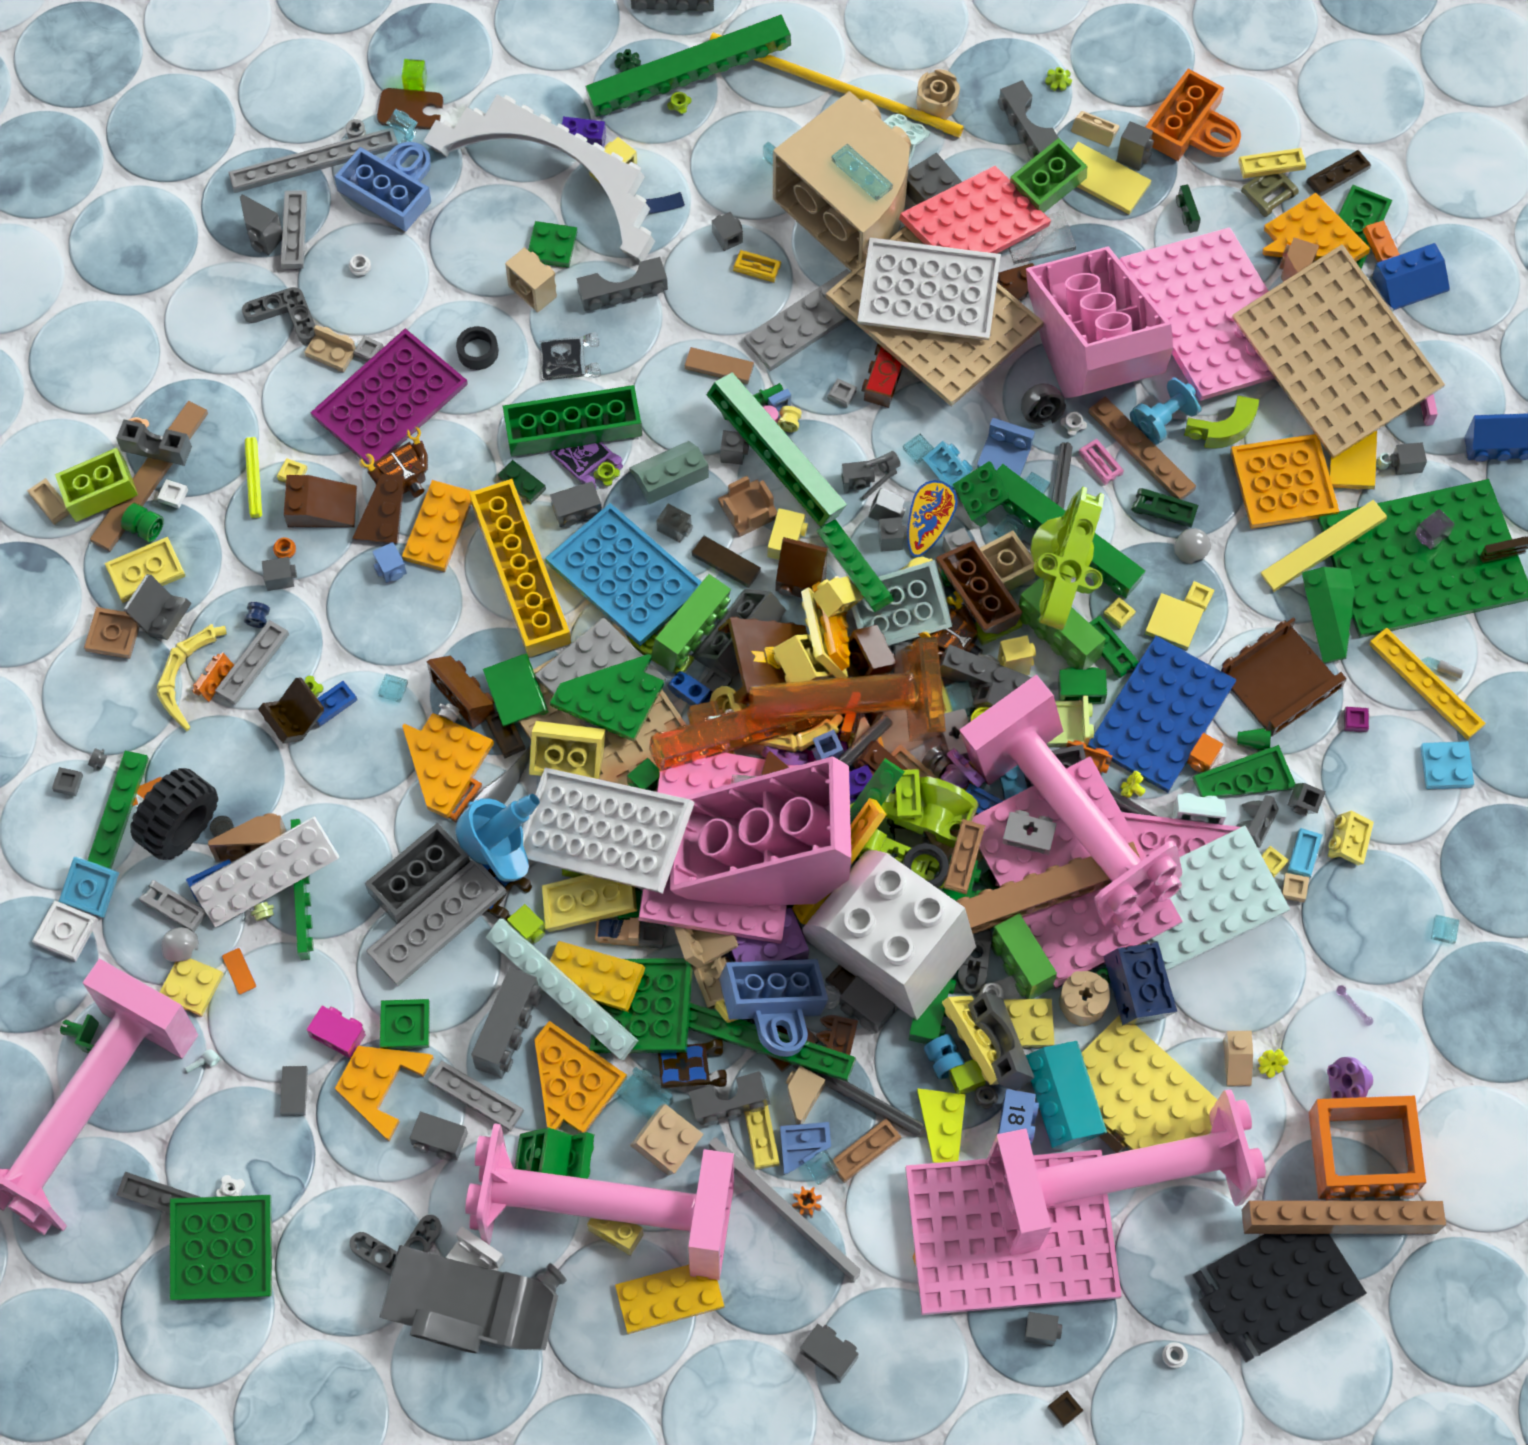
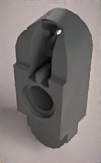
M990 928L973 934L976 948L973 951L979 952L982 956L980 958H973L969 955L958 970L957 984L964 993H979L986 983L992 936ZM972 976L976 979V982L969 984L967 978Z

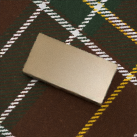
M46 478L27 490L31 498L54 525L70 514L63 498Z

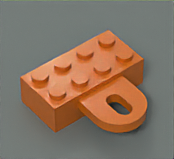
M1188 68L1145 126L1153 130L1152 140H1154L1152 148L1176 161L1181 159L1190 145L1214 157H1226L1233 154L1240 144V129L1235 122L1215 112L1222 101L1224 87ZM1217 132L1227 137L1230 142L1223 143L1212 137L1210 133Z

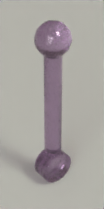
M1339 985L1336 993L1344 996L1362 1016L1367 1026L1372 1025L1374 1022L1373 1018L1367 1016L1346 993L1345 986Z

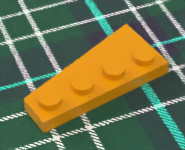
M820 582L812 586L814 593L818 590L817 586ZM816 602L817 608L821 609V607ZM821 609L823 616L819 618L826 632L823 635L828 656L843 671L849 667L850 656L848 649L849 637L847 635L848 623L846 621L847 612L827 617Z

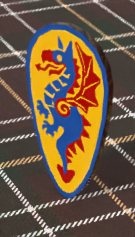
M933 480L925 482L914 494L907 530L908 546L913 557H921L935 546L951 523L957 510L958 500L956 493L950 485L943 481Z

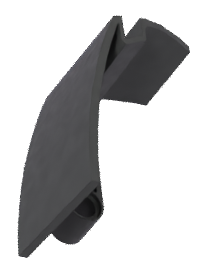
M399 1245L379 1318L412 1326L410 1335L468 1353L477 1354L480 1344L503 1349L546 1350L558 1295L549 1286L535 1279L509 1272L504 1273Z

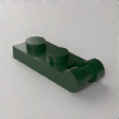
M1144 488L1137 490V500L1131 508L1134 513L1147 514L1192 528L1199 505ZM1149 500V501H1152V504L1149 505V504H1146L1145 502Z

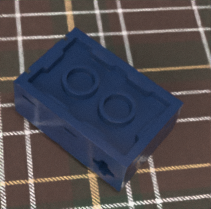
M1158 942L1117 948L1104 956L1122 1026L1161 1020L1177 1012Z

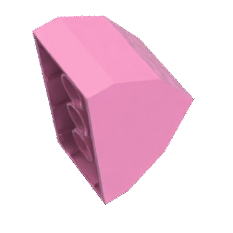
M1109 247L1026 268L1028 292L1033 311L1044 322L1043 327L1039 330L1042 344L1064 398L1081 396L1166 373L1173 351L1172 324Z
M833 756L681 797L690 799L695 803L670 871V891L686 899L745 906L746 904H757L756 906L816 904L849 880L851 866L849 766Z

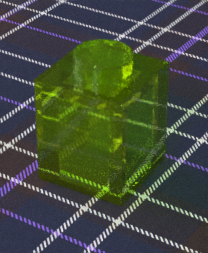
M404 59L401 75L404 89L425 91L427 82L425 60Z

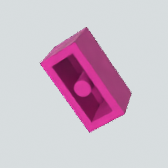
M321 1006L306 1029L309 1037L351 1059L357 1046L361 1044L366 1036L361 1022L354 1018L346 1019L338 1009L331 1006L329 1009Z

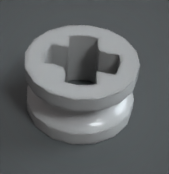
M353 119L346 124L349 139L366 135L365 125L361 120ZM357 128V130L359 131L355 132L354 130L352 131V129Z

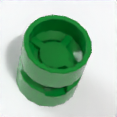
M132 503L126 509L121 520L122 529L132 534L138 533V537L150 543L159 536L164 525V518L153 511L148 512L147 508L137 503Z

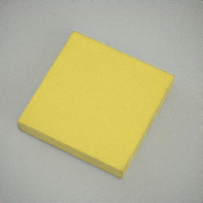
M1161 593L1145 635L1153 638L1158 636L1172 645L1188 651L1204 609Z

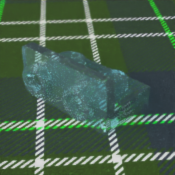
M637 1067L632 1070V1076L617 1092L620 1098L648 1120L659 1106L666 1104L670 1107L674 1103L673 1096L671 1095L673 1092L669 1088H661V1085L653 1081L654 1077L647 1070H639Z

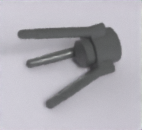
M894 451L869 460V462L864 464V467L878 464L879 469L882 472L886 471L887 474L862 496V500L867 499L891 476L897 474L896 468L900 467L901 463Z

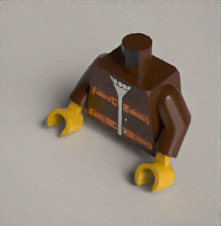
M415 427L417 431L416 437H412L409 430L406 433L407 437L413 440V444L409 441L375 462L371 454H365L369 459L368 465L362 459H359V465L362 468L368 469L367 473L376 485L381 474L405 476L403 494L410 491L412 496L416 498L424 493L421 483L426 480L425 473L428 471V454L423 441L419 439L421 431L418 427Z
M953 592L956 596V601L952 597H947V603L955 606V609L951 608L949 610L952 627L931 634L927 632L918 633L922 640L916 639L914 641L915 646L924 647V651L936 662H940L942 653L949 644L977 656L979 653H983V650L975 645L978 635L977 627L965 604H961L963 600L957 592Z

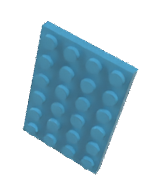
M611 503L545 558L546 564L639 646L670 621L702 583Z

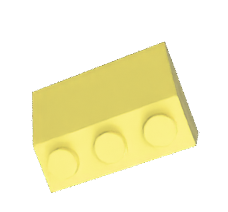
M536 721L531 736L529 775L542 776L544 769L550 768L599 779L604 753L605 729Z

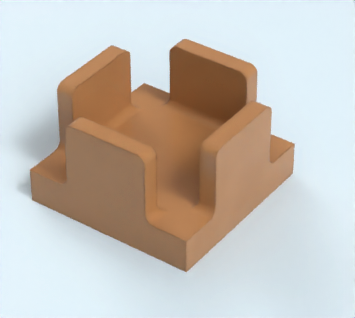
M745 476L729 484L728 493L718 498V503L739 537L776 520L778 512L774 507V497L764 480L759 482L757 479L750 482L748 476Z

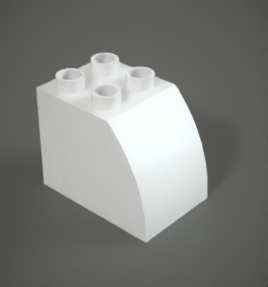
M869 850L863 853L850 869L849 880L829 895L803 927L804 939L854 976H859L916 1020H918L976 948L965 907L889 854L877 850Z

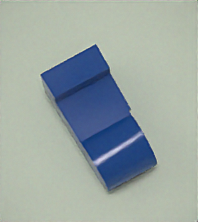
M679 671L667 684L668 689L676 697L689 704L693 711L699 715L710 705L711 690L682 671Z

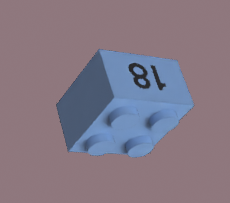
M1006 1089L998 1134L1027 1129L1030 1145H1032L1035 1126H1031V1124H1035L1039 1103L1035 1102L1036 1094Z

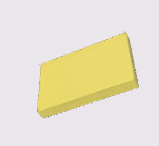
M168 537L104 563L122 603L130 600L146 574L152 575L162 586L186 577Z

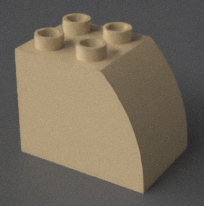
M849 91L773 150V200L852 272L867 259L870 238L889 240L900 229L901 221L899 217L905 210L911 141L902 128L894 126L891 129L881 120V114L873 102L868 99L861 102Z

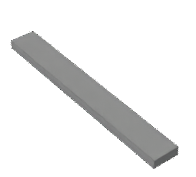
M392 127L233 170L228 173L234 193L344 164L360 147L373 155L391 151L398 145Z
M714 1137L709 1142V1150L733 1153L717 1137ZM734 1154V1173L849 1279L855 1282L860 1276V1268Z

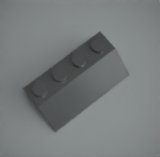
M744 589L728 609L725 616L719 620L712 632L703 640L699 648L691 656L710 670L714 666L733 678L740 671L730 632L718 631V628L730 617L780 622L787 610L770 591Z

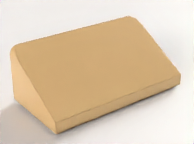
M1081 111L1074 120L1071 132L1109 147L1120 126Z

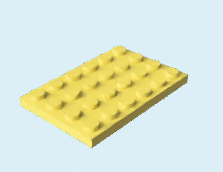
M1119 1015L1082 1052L1105 1127L1112 1131L1114 1129L1118 1130L1126 1138L1123 1142L1128 1145L1127 1148L1129 1150L1210 1134L1212 1129L1210 1111L1218 1099L1135 1024L1122 1026Z

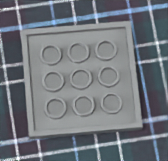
M603 617L536 673L535 677L554 696L559 684L643 655ZM650 663L646 673L664 680L665 683L666 678ZM575 717L584 727L600 728Z

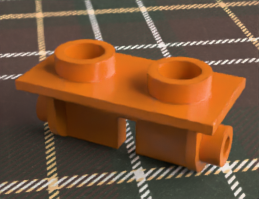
M223 652L221 655L217 654L212 657V660L205 668L207 675L201 674L196 683L192 685V692L198 696L201 694L208 702L211 701L216 694L215 690L234 666Z
M1068 740L1067 747L1083 744L1086 758L1091 757L1100 774L1102 772L1107 774L1109 765L1105 763L1110 764L1112 760V755H1109L1108 751L1101 748L1092 749L1086 747L1085 743L1078 740L1073 742Z

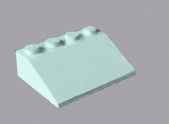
M936 560L879 576V579L890 592L894 601L875 613L864 598L852 607L857 628L861 629L878 625L881 633L885 636L887 645L919 637L918 633L921 632L933 633L952 627L944 585Z

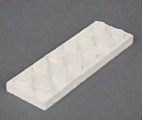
M314 816L194 883L190 888L213 925L217 927L339 858V855Z

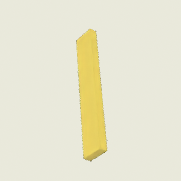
M1372 500L1262 571L1261 576L1273 592L1302 575V572L1308 571L1387 520V516L1377 503Z

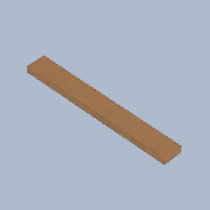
M188 400L168 430L185 433L190 440L208 415L207 409ZM147 458L133 478L138 496L113 506L91 536V542L111 552L125 532L121 528V520L126 509L132 503L143 506L173 463Z

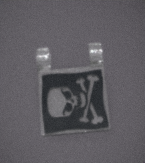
M593 332L579 337L540 341L542 381L584 376L600 377L601 370L599 364L591 363L585 366L584 346H599L597 333Z

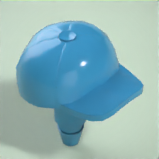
M530 794L520 798L518 801L511 802L508 806L489 798H481L469 802L468 808L463 811L456 823L455 832L460 848L476 863L490 865L500 880L516 881L521 879L528 873L529 868L528 858L523 846V830L521 825L529 819V815L537 808L540 803L539 798L535 794Z

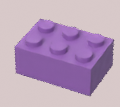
M792 907L786 909L781 944L736 937L738 947L729 952L733 962L809 959V949Z

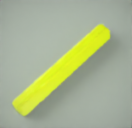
M247 437L245 439L249 514L251 518H260L262 516L258 444L255 437Z

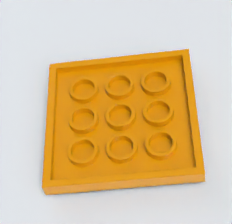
M1316 434L1231 447L1230 453L1251 529L1339 514L1340 511L1322 446Z

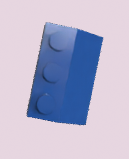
M1436 243L1378 262L1372 274V278L1385 302L1394 310L1450 290L1445 259Z
M1528 413L1474 415L1464 436L1468 460H1476L1478 462L1498 459L1499 461H1506L1508 459L1528 460Z

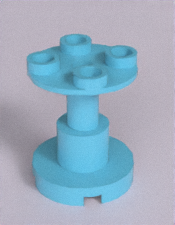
M1175 377L1167 383L1170 400L1164 404L1157 403L1152 408L1140 403L1129 414L1131 422L1139 430L1141 429L1145 436L1155 445L1166 439L1165 425L1172 420V414L1178 409L1191 417L1202 411L1194 396L1196 394L1194 387L1189 383L1185 385Z

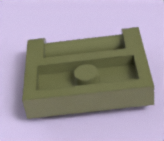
M1283 173L1255 177L1245 184L1241 190L1264 217L1270 215L1273 209L1288 198H1293L1299 194L1297 186ZM1283 187L1285 189L1284 192L1267 203L1264 200L1279 188Z

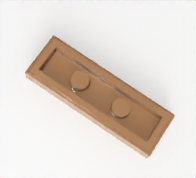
M690 347L685 363L686 370L719 378L733 372L744 384L749 383L754 367V362L693 347Z
M962 819L943 888L967 894L985 825Z
M886 1118L830 1161L829 1166L842 1182L846 1183L899 1142L902 1137Z

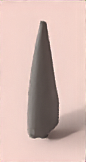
M531 746L506 772L481 790L471 802L481 798H489L505 804L528 764Z

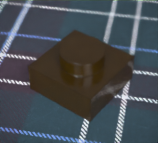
M1106 1129L1107 1133L1099 1136L1116 1153L1123 1152L1128 1146L1123 1142L1126 1138L1116 1129L1113 1131Z

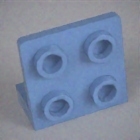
M992 418L988 438L978 460L977 467L979 468L990 461L996 470L1004 464L1021 476L1033 445L1035 431Z

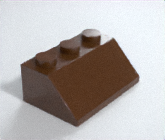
M449 655L427 661L432 683L453 706L459 709L460 715L472 729L484 722L485 717L495 713L493 698L488 692L485 694L482 692L481 686L474 676H468L467 670L460 660L455 661Z

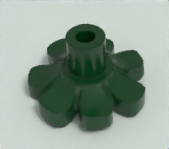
M625 49L623 53L619 52L616 55L617 60H615L614 64L616 68H620V72H624L627 69L630 70L641 66V60L637 52L632 54L630 49Z

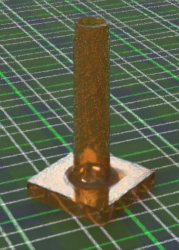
M937 637L918 638L901 650L903 673L750 686L749 706L752 719H781L906 710L909 742L929 740L946 731Z

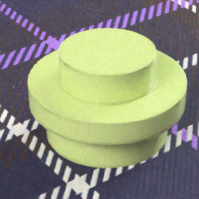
M268 902L255 905V910L251 912V916H254L256 921L267 919L274 915V905H268Z

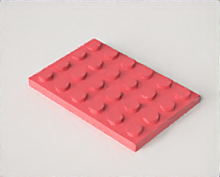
M996 166L902 212L899 220L925 245L996 254L1049 227L1051 219L1041 210H1037L1030 203V200L1023 196L1016 189L1015 185L1010 182V179Z

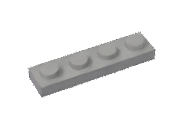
M285 191L281 252L282 269H304L307 213L306 191Z
M269 620L215 690L216 694L236 705L289 636V632Z
M442 1060L428 1080L433 1086L493 1122L501 1124L503 1128L510 1132L524 1112L523 1108Z

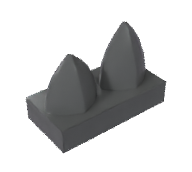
M1265 795L1263 801L1256 800L1243 803V809L1254 819L1243 821L1236 825L1237 827L1246 826L1258 848L1261 847L1279 810L1274 797Z

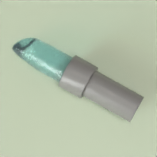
M1429 656L1421 660L1424 664L1437 669L1439 672L1447 673L1460 679L1464 674V670L1449 665V663L1442 660L1439 661Z

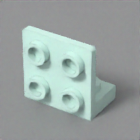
M893 114L884 122L891 129L894 126L902 128L911 141L909 152L910 164L916 145L929 137L930 131L926 130L921 124L907 120L904 115Z

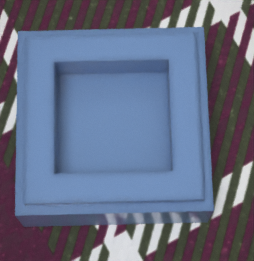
M788 388L769 397L768 406L775 407L778 412L783 406H791V393Z

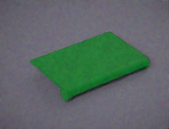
M527 654L516 656L483 669L503 727L536 714L546 715L549 712Z

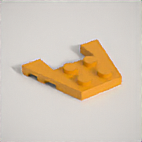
M357 1046L335 1090L386 1140L390 1141L400 1121L378 1110L401 1067L424 1077L434 1057L426 1053Z

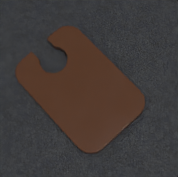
M386 88L380 96L377 120L380 124L387 126L430 130L435 120H441V115L434 114L429 116L424 114L423 110L427 106L443 109V96L437 92Z

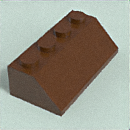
M974 540L936 557L935 560L984 632L999 634L1016 626L1023 612Z

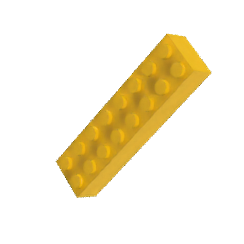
M506 480L469 492L471 505L528 657L571 644L569 628L513 480Z

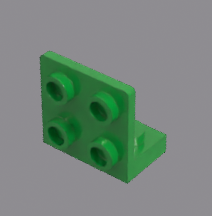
M990 461L953 484L971 521L979 527H983L988 523L985 517L988 512L1010 499V495L993 463Z

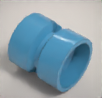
M951 1034L940 1036L924 1047L929 1061L934 1062L933 1069L940 1080L949 1078L950 1069L965 1064L962 1054L956 1052L957 1044Z

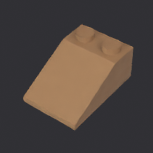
M267 813L263 816H257L209 840L208 846L216 862H224L228 859L232 862L287 831L281 815L277 816L273 813Z

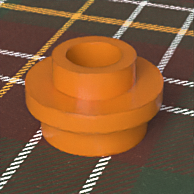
M282 537L275 542L273 551L278 558H291L296 552V545L293 540ZM285 547L289 548L287 551H281Z

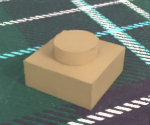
M1285 873L1282 887L1284 898L1305 902L1309 877Z

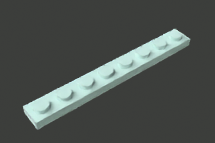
M499 919L485 938L524 973L537 977L538 986L620 1060H624L638 1040L504 919Z

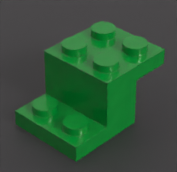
M549 1127L521 1133L514 1169L588 1179L595 1134L584 1132L570 1135Z

